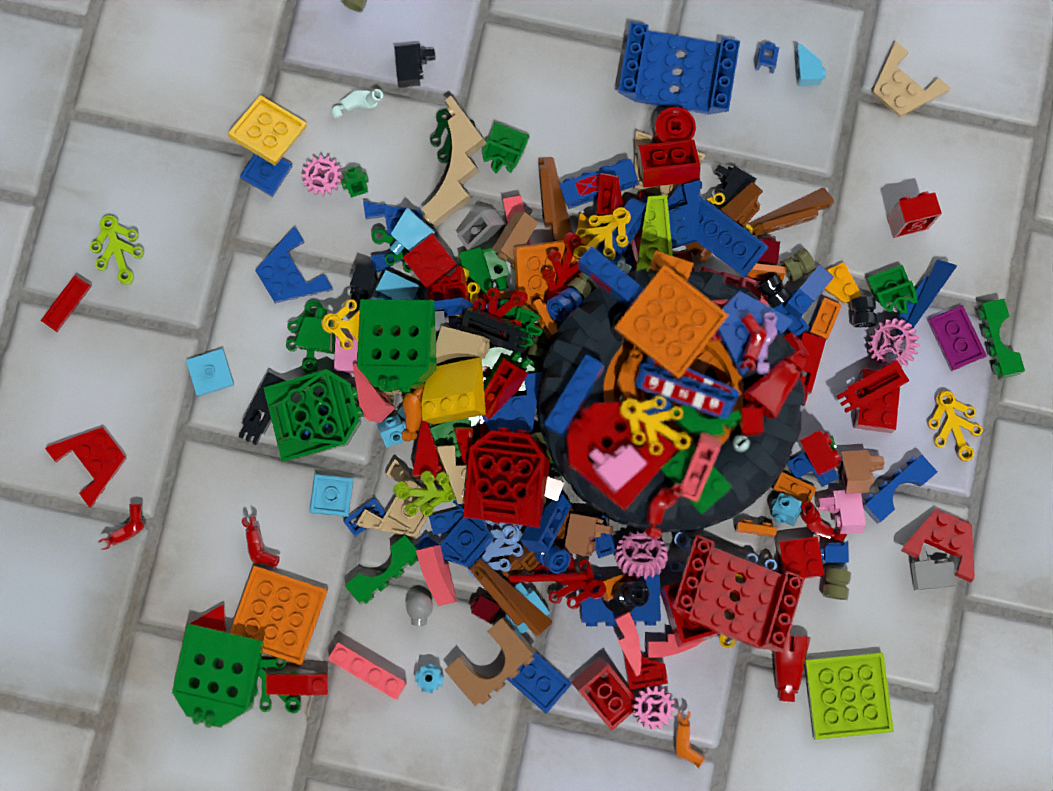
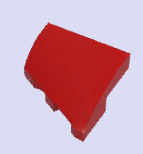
M456 267V271L451 275L444 276L438 284H433L427 289L428 300L442 301L463 298L469 301L463 267Z

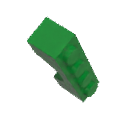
M1005 298L982 303L978 307L977 316L983 324L982 334L988 342L987 351L994 363L992 365L994 374L997 375L998 380L1022 374L1025 372L1021 354L1006 348L1000 339V327L1010 317Z
M405 535L390 547L392 554L391 564L383 574L368 577L359 573L345 585L360 605L363 603L365 605L375 598L373 594L378 590L380 592L385 590L390 585L388 582L392 578L397 579L405 572L403 570L408 565L413 566L419 561L416 553L417 549Z

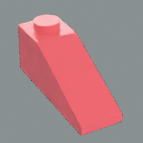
M355 363L353 370L359 406L364 412L363 416L369 422L381 423L396 407L385 392H381L378 387H374L357 368V363Z
M705 433L701 434L682 482L684 488L682 491H685L683 497L698 502L720 450V439Z

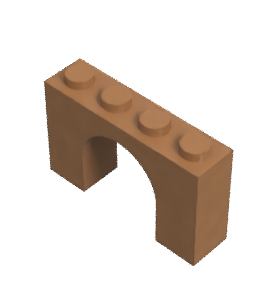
M515 211L492 248L497 253L496 256L505 262L508 261L511 264L510 267L515 270L514 247L526 245L538 222L526 212Z
M506 616L501 618L487 631L505 654V665L500 674L496 676L480 674L464 655L458 657L444 670L474 706L479 703L484 705L491 698L489 694L492 691L498 692L506 685L504 681L508 677L512 680L520 673L518 670L523 664L527 666L535 659L533 655L536 653V650Z

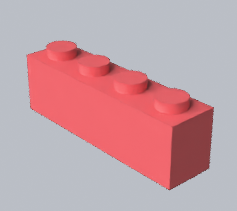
M337 643L328 658L332 663L395 700H398L407 684L340 643Z

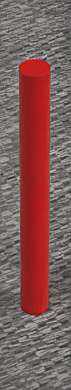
M587 572L509 576L510 583L588 579Z

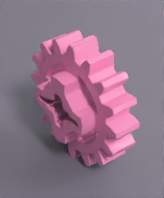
M320 155L319 160L312 157L313 162L307 161L308 167L302 168L303 172L306 173L301 175L302 179L305 180L303 185L308 186V192L314 190L315 196L319 192L322 197L325 196V192L332 195V189L338 190L336 184L341 185V181L338 179L343 177L342 173L339 172L341 170L340 165L336 166V160L330 162V156L323 159L322 155ZM323 173L325 177L321 178L319 175Z
M653 686L651 691L649 687H645V693L639 691L640 697H634L637 704L632 705V708H636L633 716L639 717L636 721L637 723L643 721L642 727L647 728L649 725L650 729L654 730L656 725L658 729H662V723L668 725L667 719L674 718L670 713L676 710L671 707V704L675 703V701L668 699L671 694H664V688L658 691L657 686ZM655 694L660 697L653 700L649 695ZM642 703L644 704L643 711L641 710ZM651 704H657V706L655 707L656 712H650V710L652 709ZM654 716L658 721L652 722L647 719Z

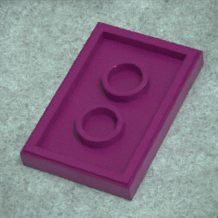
M963 305L927 320L951 372L987 357Z

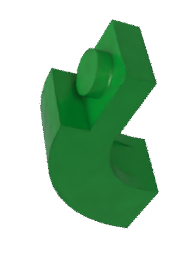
M684 405L679 407L683 411L682 417L674 419V421L682 430L692 436L700 438L701 434L705 433L719 438L726 433L724 427L730 429L738 425L737 422L740 421L741 415L739 411L731 413L729 418L707 419L700 416L694 408ZM676 409L673 411V415L675 417L679 415V412Z

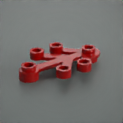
M569 232L565 235L564 245L567 247L562 266L560 263V252L552 250L548 254V259L552 262L555 272L551 269H545L542 273V278L546 280L549 288L546 294L547 300L568 288L567 285L569 283L564 285L565 280L579 270L578 262L570 267L575 248L581 245V238L578 234ZM555 273H556L557 278H558L556 284H555V282H554ZM577 275L573 276L572 279H571V281H572L574 278H576V277L579 278V276H577Z
M491 288L486 292V296L489 299L488 313L499 318L503 317L515 306H522L528 301L527 293L524 290H517L511 294L510 300L497 310V300L500 296L499 290ZM477 299L473 303V307L484 311L487 306L484 299ZM504 319L512 323H516L517 325H520L522 327V324L518 319Z
M570 556L571 560L567 570L569 573L577 572L574 566L575 561ZM584 559L580 561L579 568L583 572H587L588 582L581 580L555 581L567 586L557 592H551L549 600L553 604H559L563 597L577 589L585 590L576 597H569L566 601L567 606L574 610L579 607L581 602L590 597L593 599L603 597L606 593V585L603 581L595 578L591 570L592 564ZM588 563V567L583 569V565ZM539 565L536 567L534 574H542L545 571L547 574L553 572L545 566ZM600 587V590L595 593L594 589ZM558 595V599L553 601V597ZM572 600L576 601L574 606L570 605Z

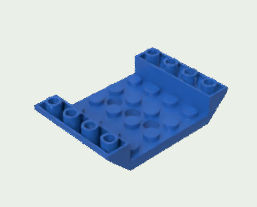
M630 22L618 93L637 103L666 108L679 107L689 112L707 115L729 112L740 40L722 37L721 43L649 31V25ZM682 51L686 57L679 59L676 57V53ZM681 69L683 74L675 76L673 70ZM677 86L680 92L673 94L670 91V87Z

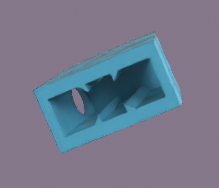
M407 208L391 233L396 241L389 248L397 255L404 248L411 251L431 234H434L435 231Z

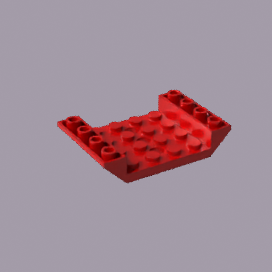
M695 535L672 609L684 620L757 649L784 652L805 578L789 571L779 574L714 548V541ZM736 574L743 577V584L736 582ZM730 592L737 594V602H733L730 599ZM725 610L732 613V620H727L724 617Z

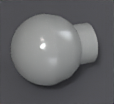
M423 593L413 594L406 602V610L411 617V624L414 626L427 625V618L433 609L432 600Z

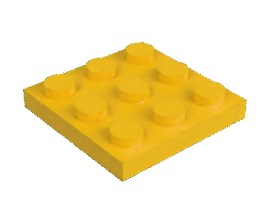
M260 95L229 131L228 138L276 166L306 129L307 123Z

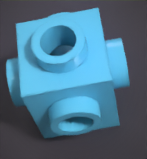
M398 415L388 417L381 423H377L386 448L398 445L404 441L402 440V433L408 429L405 427V420L400 421Z
M780 493L778 499H774L771 504L772 518L779 523H787L794 526L802 511V501L797 500L791 495Z
M426 664L425 667L420 668V671H416L415 682L418 683L417 687L421 688V692L433 693V690H438V686L442 687L444 675H441V670H437L436 665ZM426 675H432L433 679L431 682H426Z

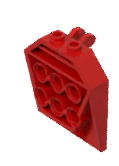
M623 402L593 404L591 408L588 406L585 409L583 408L580 414L582 418L580 420L575 418L567 429L569 432L567 434L569 467L625 511L678 448L655 430L657 441L662 445V452L658 455L651 454L649 452L650 444L645 424L639 419L640 432L644 433L645 441L643 442V448H636L631 439L632 430L630 422L621 414ZM630 407L628 408V411L632 414L634 411ZM618 423L623 424L625 431L619 433L615 430L614 426ZM637 434L635 439L641 440V435ZM609 439L612 442V446L605 448L602 446L601 441ZM656 444L652 448L654 452L658 451ZM622 446L625 448L631 446L647 464L613 493L596 474V470L593 467L596 463L589 462L588 456L597 449L603 456L608 454L615 459L616 456L614 454Z
M499 428L498 431L491 430L470 447L464 518L540 528L550 458L537 440L529 435L528 431L517 430V433L510 432V429ZM492 460V467L487 469V462ZM510 462L511 469L506 472L505 465ZM530 465V471L524 474V467ZM488 483L489 488L483 493L482 488L484 484ZM507 486V493L502 495L501 489ZM526 488V495L521 498L520 491Z

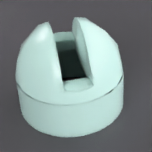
M744 435L736 436L733 440L734 449L738 452H744L748 449L749 439ZM742 439H745L746 442L740 447H738L737 444L741 442Z

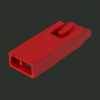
M803 332L800 340L809 354L805 358L806 363L802 367L804 373L808 372L807 377H800L805 389V402L802 406H805L808 395L812 393L826 339Z
M898 360L848 386L845 389L846 391L836 397L839 400L845 396L846 400L840 404L844 406L849 403L850 406L844 409L845 413L855 408L859 410L907 384L909 379ZM863 387H866L869 394L859 399L860 397L865 395L864 391L862 390L857 394L855 392Z

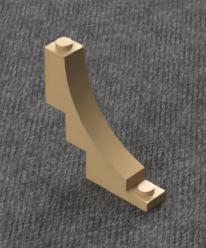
M452 96L445 100L449 105L446 109L453 116L448 120L452 138V156L449 170L436 195L422 208L425 213L423 215L424 219L429 225L432 223L436 227L472 201L462 185L480 171L469 157L487 144Z
M441 326L436 343L437 364L457 357H480L485 359V355L490 348V340L482 336ZM417 351L413 354L414 360L418 357ZM395 353V358L397 360L400 354ZM399 389L398 391L385 392L392 403H394V394L404 396L406 393L399 392Z

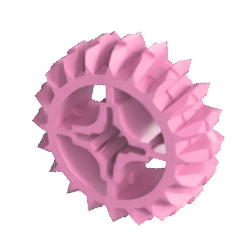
M894 318L892 322L889 319L885 321V324L880 322V329L873 328L876 333L875 335L870 334L873 341L868 342V345L873 347L868 351L874 353L871 358L876 360L877 365H882V368L898 360L902 367V364L909 366L908 360L915 361L912 355L919 354L915 347H920V344L915 343V341L920 338L915 335L917 331L916 329H911L912 325L910 323L906 324V321H899ZM897 329L903 332L902 335L897 336L890 333V331ZM893 352L898 357L895 359H887L884 355Z
M637 530L635 534L629 532L628 537L623 535L622 540L617 543L615 560L618 569H622L623 574L629 573V577L635 575L637 580L639 577H644L646 580L647 576L653 578L655 573L660 574L661 569L665 568L668 560V550L665 547L664 541H660V538H651L647 536L646 531L639 533ZM627 552L631 553L630 558L627 556ZM652 552H654V554L656 555L655 558L652 557Z

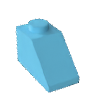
M798 44L795 50L798 86L820 85L826 76L825 67H822V61L805 46Z

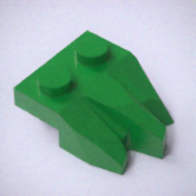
M495 122L489 139L486 141L487 144L482 151L484 162L494 160L492 170L496 174L504 165L507 166V171L512 173L524 154L530 136Z
M903 264L866 278L873 297L889 312L893 311V306H895L899 314H907L906 303H918L916 290L912 280L909 281Z
M502 299L500 303V308L509 300ZM525 305L515 306L501 317L509 320L518 319L522 324L521 330L529 333L528 338H522L527 340V345H520L522 347L533 345L534 342L531 335L540 336L544 331L543 328L534 323V321L539 320L540 315Z

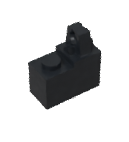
M420 44L394 46L398 87L421 86L420 79H424L422 65L427 64V61L436 60L435 49H425V47H420Z
M718 165L714 174L721 178L720 182L723 183V187L720 188L718 193L725 195V201L720 206L725 207L750 183L753 182L755 184L757 178L736 166L725 168ZM721 195L716 196L719 198L718 202L723 200Z
M359 263L350 282L351 300L357 303L354 312L360 310V299H371L378 281L376 269Z

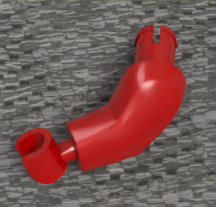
M752 313L740 319L750 333V338L745 346L742 357L743 362L739 365L740 369L745 368L747 365V373L755 369V362L767 337L766 328L760 327Z
M675 484L671 488L662 489L650 502L647 522L651 524L646 529L647 536L654 539L660 538L661 529L656 528V524H661L664 511L674 505L677 498L684 495L685 491H682L684 490L682 485Z
M808 501L802 504L803 512L801 516L812 534L827 540L832 537L837 543L842 542L846 538L847 534H840L839 529L834 533V528L822 522L818 509L814 508V504L811 501L809 504Z
M129 504L130 517L128 524L107 536L108 539L101 538L98 543L103 540L107 542V546L101 550L109 549L111 544L115 546L127 541L144 529L145 523L142 522L141 517L142 504Z
M246 516L243 517L242 525L247 527L245 530L246 541L251 561L256 565L263 563L276 568L279 564L280 556L264 550L259 528L254 526L256 517L250 516L251 523L247 521Z

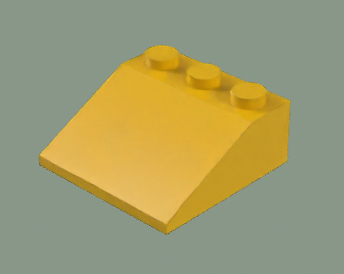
M479 357L437 366V370L425 381L421 401L423 421L434 425L486 415L482 358Z

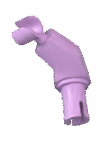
M766 313L763 324L760 326L765 327L767 331L766 341L756 360L758 361L757 372L760 374H767L769 371V363H764L763 360L768 358V346L777 335L775 327L777 317L774 313Z

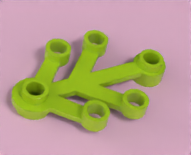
M104 216L99 222L101 232L96 241L91 242L89 248L94 254H98L102 251V244L107 236L110 242L101 259L96 260L95 267L99 271H105L108 267L107 263L114 252L120 271L118 273V280L122 285L128 286L133 283L134 275L127 269L121 250L131 254L135 259H141L144 256V251L140 247H133L118 240L116 233L126 236L130 242H135L138 239V233L134 229L128 230L120 226L114 216ZM107 222H112L110 227L105 226ZM135 233L134 238H129V235ZM94 245H99L97 250H93ZM140 250V255L136 256L135 251ZM100 262H104V266L102 268L98 267ZM127 273L128 277L126 279H122V275Z
M425 471L420 477L427 489L410 488L404 481L398 482L393 487V492L399 499L404 500L409 496H420L419 499L405 506V511L409 516L415 515L420 506L421 513L425 517L430 516L434 511V507L442 502L448 503L455 500L448 483L450 478L445 472H441L436 476L437 482L442 486L441 489H436L433 482L434 476L430 471ZM437 497L436 499H434V500L431 501L430 503H426L427 501L431 500L432 498Z

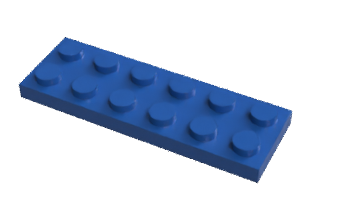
M680 184L668 199V210L688 204L684 184ZM700 196L698 241L696 242L745 278L769 247Z

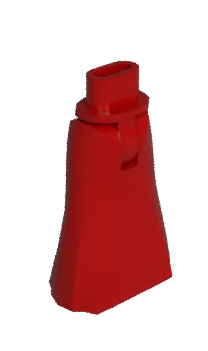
M793 352L790 357L787 356L766 375L744 392L745 400L751 405L758 406L759 403L762 404L760 408L763 410V415L769 419H776L788 395L798 381L806 360L797 352Z
M789 635L784 652L773 651L777 689H780L777 690V692H780L779 701L795 702V693L798 694L801 685L803 668L811 637Z

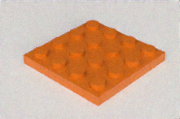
M582 238L580 246L588 245V239ZM564 240L514 247L516 291L524 290L527 293L528 301L524 305L531 309L533 301L538 299L547 305L546 294L549 288L546 280L542 278V273L545 269H551L555 272L552 262L548 259V254L552 250L561 253L560 263L562 266L567 250ZM574 254L570 263V267L577 262L575 260ZM578 270L566 279L564 285L569 283L573 276H579L582 271ZM555 273L554 282H555V284H556L558 278H557V275H556V273Z
M664 264L614 329L670 374L680 379L728 317V314Z
M253 566L230 633L264 641L263 653L303 665L328 590Z

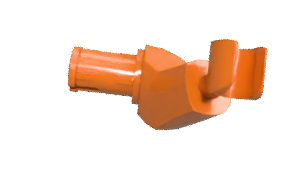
M632 350L628 360L621 367L618 385L623 399H633V396L636 395L634 381L636 380L640 368L639 364L642 359V354H640L639 350Z
M424 384L412 393H407L404 396L402 405L406 415L405 427L408 429L402 433V440L410 442L417 438L415 431L420 429L422 421V403L420 400L423 396Z
M681 709L677 715L679 721L675 741L676 755L680 760L686 759L699 768L706 757L691 748V723L689 721L691 712L688 711L687 717H683Z

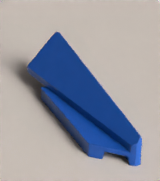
M937 259L930 275H926L916 289L918 303L911 304L907 302L908 313L899 314L896 319L899 321L904 320L906 324L910 323L912 325L911 329H913L957 265ZM897 329V334L902 335L903 332Z

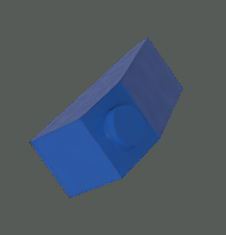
M819 265L786 304L784 309L799 320L834 276Z
M560 494L557 501L553 500L545 508L544 514L541 517L540 528L527 526L520 540L529 551L549 552L572 506L563 494Z

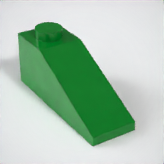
M481 247L459 253V259L456 260L457 265L468 269V279L473 283H478L480 291L486 296L487 290L493 288Z

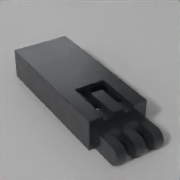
M474 307L465 309L461 331L490 340L489 343L509 351L525 352L526 348L520 345H527V340L522 338H528L529 333L522 331L520 325ZM502 331L504 332L503 336H508L509 340L501 337Z
M267 372L242 421L244 426L239 434V438L243 439L245 434L248 433L245 441L250 442L254 436L252 444L255 446L258 444L262 434L265 435L272 422L264 387L286 380ZM259 411L266 413L261 425L258 424L261 419L257 415Z

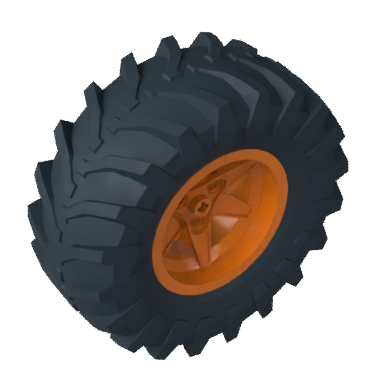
M647 269L626 273L644 289L656 276V273L647 272ZM691 272L687 283L709 300H730L739 291L758 300V297L746 288L724 284V276L713 272ZM599 287L591 292L568 315L550 345L543 364L539 384L540 426L557 471L568 484H572V490L582 501L594 507L614 522L646 531L651 524L647 522L650 502L662 489L674 486L660 469L624 511L569 467L567 434L569 432L567 431L564 438L545 427V422L586 355L604 364V371L576 416L579 420L582 418L580 416L581 411L587 406L591 408L593 404L620 402V395L622 394L618 385V378L622 364L628 360L632 350H639L641 352V360L648 356L631 342H619L612 336L611 326L616 315L629 309L603 288ZM777 333L775 339L768 346V358L763 360V362L769 363L770 371L776 364L787 356L790 357L796 350L787 342L783 335H778ZM748 340L741 346L743 350H745ZM708 341L694 359L695 361L688 367L702 375L707 370L713 380L740 392L731 413L740 412L742 408H745V405H751L745 400L744 392L766 375L757 372L758 361H756L753 371L746 372L740 376L734 361L729 356L725 343L722 341ZM800 377L776 419H769L763 415V433L760 436H746L750 444L744 452H738L733 447V440L736 436L740 435V421L733 428L726 429L724 427L726 433L718 438L721 440V445L713 466L732 488L702 515L686 497L677 498L676 503L664 511L661 524H656V528L661 529V533L693 532L731 519L755 503L771 487L786 467L792 454L791 450L801 432L802 412L800 411V405H804L805 389ZM635 385L636 395L633 396V399L640 400L641 403L646 402L645 394L649 392ZM673 400L670 402L673 407L684 406V404ZM694 408L699 415H711ZM671 419L663 421L662 424L666 422L674 432L687 434L690 437V441L694 444L693 436L682 430ZM618 423L614 426L615 430L619 433L625 431L623 424ZM682 437L680 439V444L684 445L686 443V440ZM609 439L601 441L602 446L605 448L612 446V442ZM742 439V441L739 442L737 446L740 447L746 442V440ZM633 443L634 446H635L636 448H638V449H641V448L644 447V443H642V444H635V443ZM677 449L674 452V454L668 459V461H670L681 450ZM588 456L589 462L595 463L594 460L590 456Z

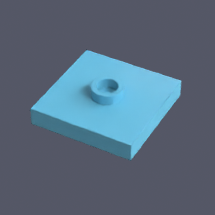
M223 348L186 360L197 397L234 386Z
M315 474L310 513L349 517L354 479Z

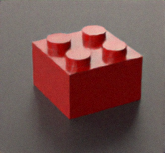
M433 234L402 257L427 289L457 267V264Z
M819 430L800 440L818 476H822L841 466L839 461L842 459L836 449L832 450L830 444L833 442L827 432L823 433L822 430Z
M818 536L781 541L776 544L781 574L789 571L805 579L824 576Z

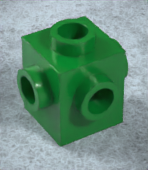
M360 166L350 167L345 171H341L343 179L340 181L343 190L348 191L350 198L368 193L366 183L369 180L366 172L361 171Z

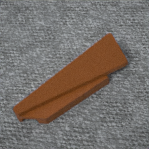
M552 157L539 158L544 227H552L553 242L564 240L567 233L573 231L560 187L556 165Z
M752 182L720 211L744 228L759 211L760 203L758 202V197L763 193V190ZM698 242L684 245L704 263L712 254Z
M821 188L747 224L752 226L753 235L758 237L815 220L819 215L818 211L830 208L834 200L825 188Z
M570 508L554 540L556 544H559L567 536L570 513H574L572 508ZM521 540L515 543L520 544L524 549L521 556L516 557L513 554L499 556L493 561L499 562L501 559H507L511 563L509 571L503 572L501 569L498 570L508 581L510 575H520L524 569L531 573L540 564L535 558V552L529 551ZM516 548L514 552H519L520 548ZM507 563L502 564V568L507 566Z
M478 560L469 568V571L517 627L524 622L537 637L552 624V620L485 562Z

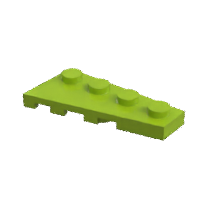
M667 195L649 196L647 199L636 271L647 269V272H650L649 268L655 251L673 256Z

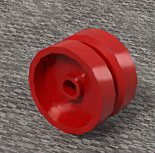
M672 107L662 111L655 123L653 131L654 142L664 143L693 140L696 122L692 114L679 107Z

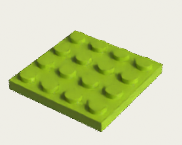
M884 653L805 660L814 740L894 732Z

